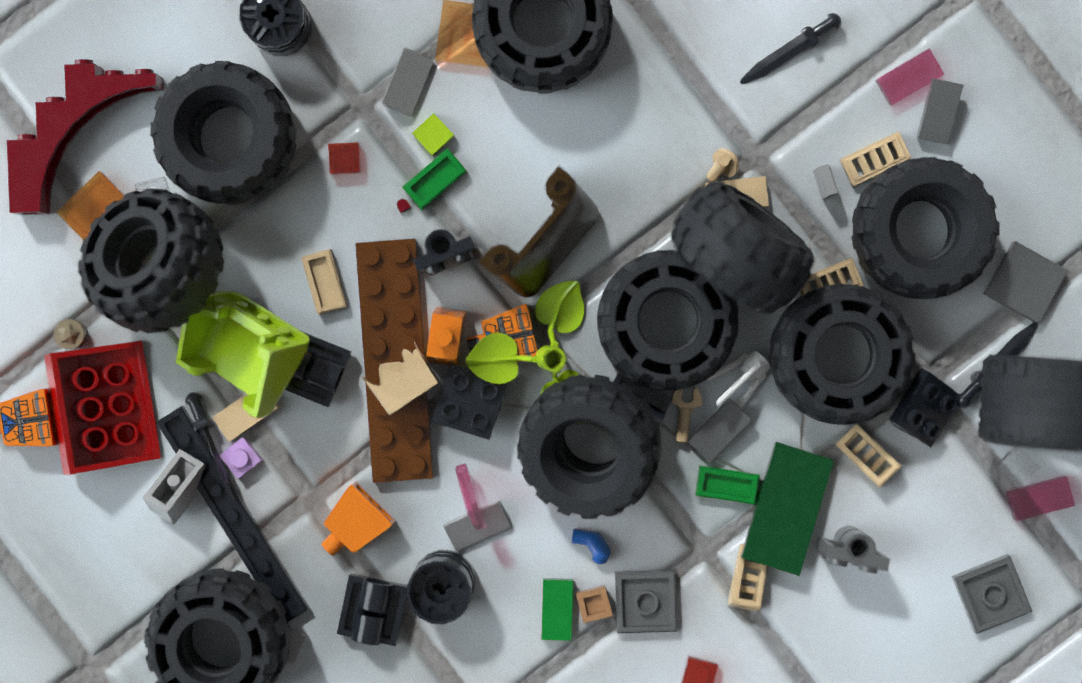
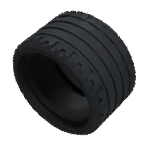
M989 355L983 360L978 436L984 442L1024 448L1082 452V360Z

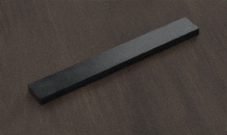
M181 406L158 420L156 423L175 454L180 449L205 464L197 489L254 580L258 583L264 582L272 589L270 593L276 601H281L286 610V622L288 623L309 610L310 607L227 476L234 500L231 499L210 448L202 434L194 431V421L185 407Z

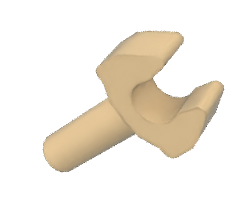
M696 387L693 388L692 400L690 402L682 400L683 389L674 391L671 398L673 400L671 403L676 404L679 409L676 441L688 442L691 411L696 407L702 406V396Z

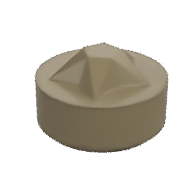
M66 319L59 322L54 330L56 343L64 349L79 348L87 338L85 326L80 321L74 319Z

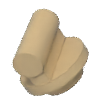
M718 149L713 154L714 164L709 170L707 178L709 181H717L721 174L727 177L734 176L739 171L737 156L727 149Z

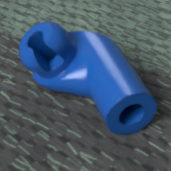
M573 529L571 543L588 546L593 554L592 560L597 564H605L611 552L603 536L598 532Z

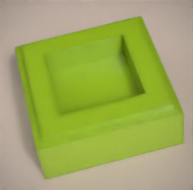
M434 113L412 132L413 136L432 156L455 137Z

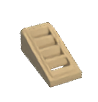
M896 132L840 159V162L853 187L884 172L893 165L910 160L911 156L901 134ZM888 143H891L898 159L894 160L887 145ZM880 148L887 164L882 165L875 149ZM868 153L875 170H870L864 157L865 154ZM856 158L864 173L860 177L852 162Z
M853 258L812 273L810 279L800 291L801 296L812 290L809 284L812 280H814L817 288L823 287L820 280L822 276H825L828 285H834L835 283L830 274L834 271L840 284H847L841 270L844 267L848 269L853 282L851 284L863 286Z
M858 424L836 444L879 488L901 468V465ZM860 435L863 440L850 451L847 446ZM869 444L872 448L859 459L856 455ZM877 452L881 457L868 468L865 463ZM887 461L890 465L877 477L874 472Z
M740 544L727 605L758 611L762 605L768 566L745 561L744 558H741L744 544ZM743 568L758 570V574L743 573ZM741 580L754 582L755 588L741 585ZM739 592L753 595L752 600L740 598Z

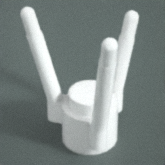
M754 351L748 355L744 352L738 359L721 367L714 375L708 378V380H713L742 365L739 370L743 375L716 401L717 405H721L748 380L752 384L737 403L742 409L758 385L767 378L765 373L770 370L769 363L760 353Z

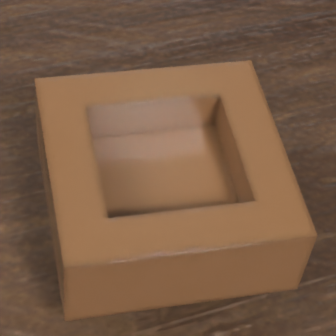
M605 585L576 592L583 623L613 616Z

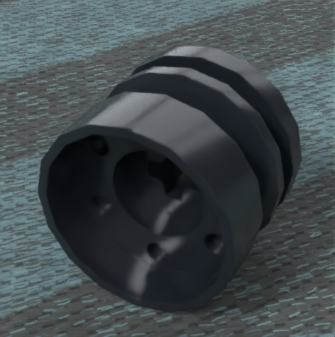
M242 0L239 9V21L242 29L262 51L272 56H288L298 52L307 43L311 34L312 20L308 9L301 0ZM273 11H276L278 15L274 17V22L271 23L268 18L272 17Z
M437 550L428 553L419 561L407 584V600L411 610L420 619L431 624H446L458 619L466 611L475 589V574L471 564L463 555L452 550ZM439 578H443L444 582H449L447 588H443V585L438 583Z

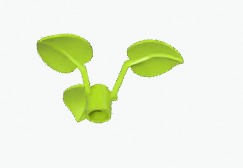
M564 281L557 283L545 290L536 302L535 317L540 323L549 325L547 331L551 342L550 346L541 347L537 351L536 356L516 355L517 344L510 336L503 333H491L483 337L467 356L466 363L470 370L487 382L503 384L510 382L518 375L516 361L536 362L540 368L552 372L551 378L553 379V381L547 382L542 387L540 395L555 382L560 383L567 380L570 376L580 375L570 369L560 373V370L566 363V356L558 348L559 343L556 341L553 329L560 333H569L581 325L585 310L579 282Z

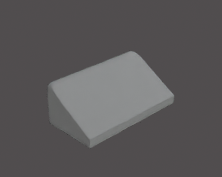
M404 47L383 97V106L412 117L434 61Z
M500 500L443 525L456 551L511 528Z

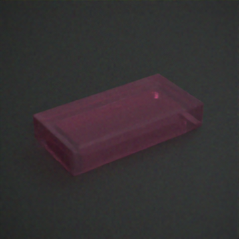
M929 48L879 77L875 82L889 106H892L931 82V78H940L944 75V72Z
M466 463L456 466L455 471L468 517L477 531L487 527L474 479Z
M1064 475L1006 491L1012 517L1015 521L1075 506L1068 478Z

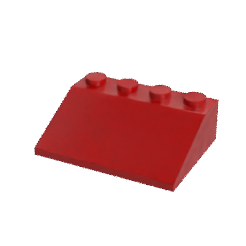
M142 340L44 355L63 475L161 459Z

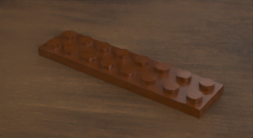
M415 238L355 243L365 379L374 385L380 386L379 366L381 364L404 362L402 356L403 348L413 354V351L417 349L416 344L425 357L419 271H417L413 259L418 257ZM366 384L373 483L434 478L427 391L390 415Z

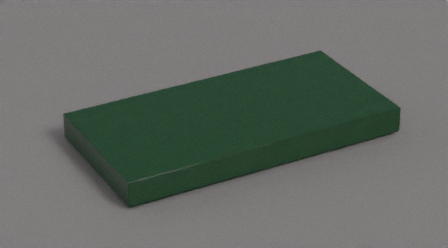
M779 442L774 443L741 552V558L800 576L834 460Z

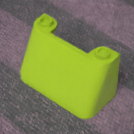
M226 290L215 292L214 294L211 293L205 302L207 305L199 314L194 313L189 317V321L182 325L175 363L194 376H202L213 371L248 394L243 399L242 406L250 416L255 418L265 417L273 412L306 354L310 339L302 331L239 292Z

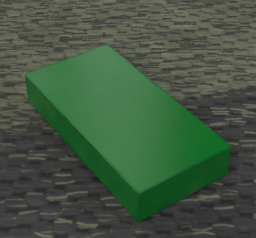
M447 148L402 188L423 211L464 176L467 170Z
M699 465L695 496L755 505L760 475Z
M543 578L541 640L571 641L573 579Z

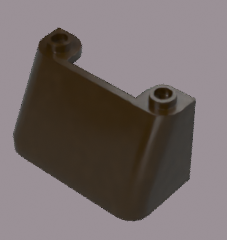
M560 166L549 176L545 185L546 194L552 201L551 207L555 210L522 250L517 254L506 245H495L479 261L485 269L521 297L528 298L538 293L598 219L599 211L597 205L573 177Z

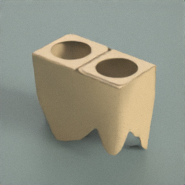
M416 344L417 349L413 351V354L403 348V363L389 362L379 366L380 386L369 383L362 376V379L390 415L440 382Z

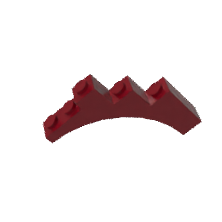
M89 59L74 60L75 64L64 65L65 98L46 97V102H35L37 139L36 135L20 134L17 135V140H7L9 213L16 215L50 214L51 191L57 168L67 147L79 131L98 113L121 100L141 93L163 91L164 78L154 73L152 69H136L135 74H124V71L107 70L104 75V69Z

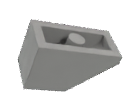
M179 449L142 497L150 511L175 525L193 501L205 464Z

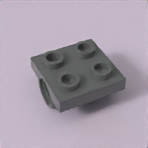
M841 527L835 533L833 540L818 537L816 549L831 564L847 567L848 562L858 566L859 570L877 574L878 569L888 571L890 558L877 551L874 540L856 527ZM858 540L857 546L851 550L852 543Z

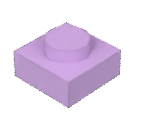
M245 436L219 455L237 479L241 478L263 460Z

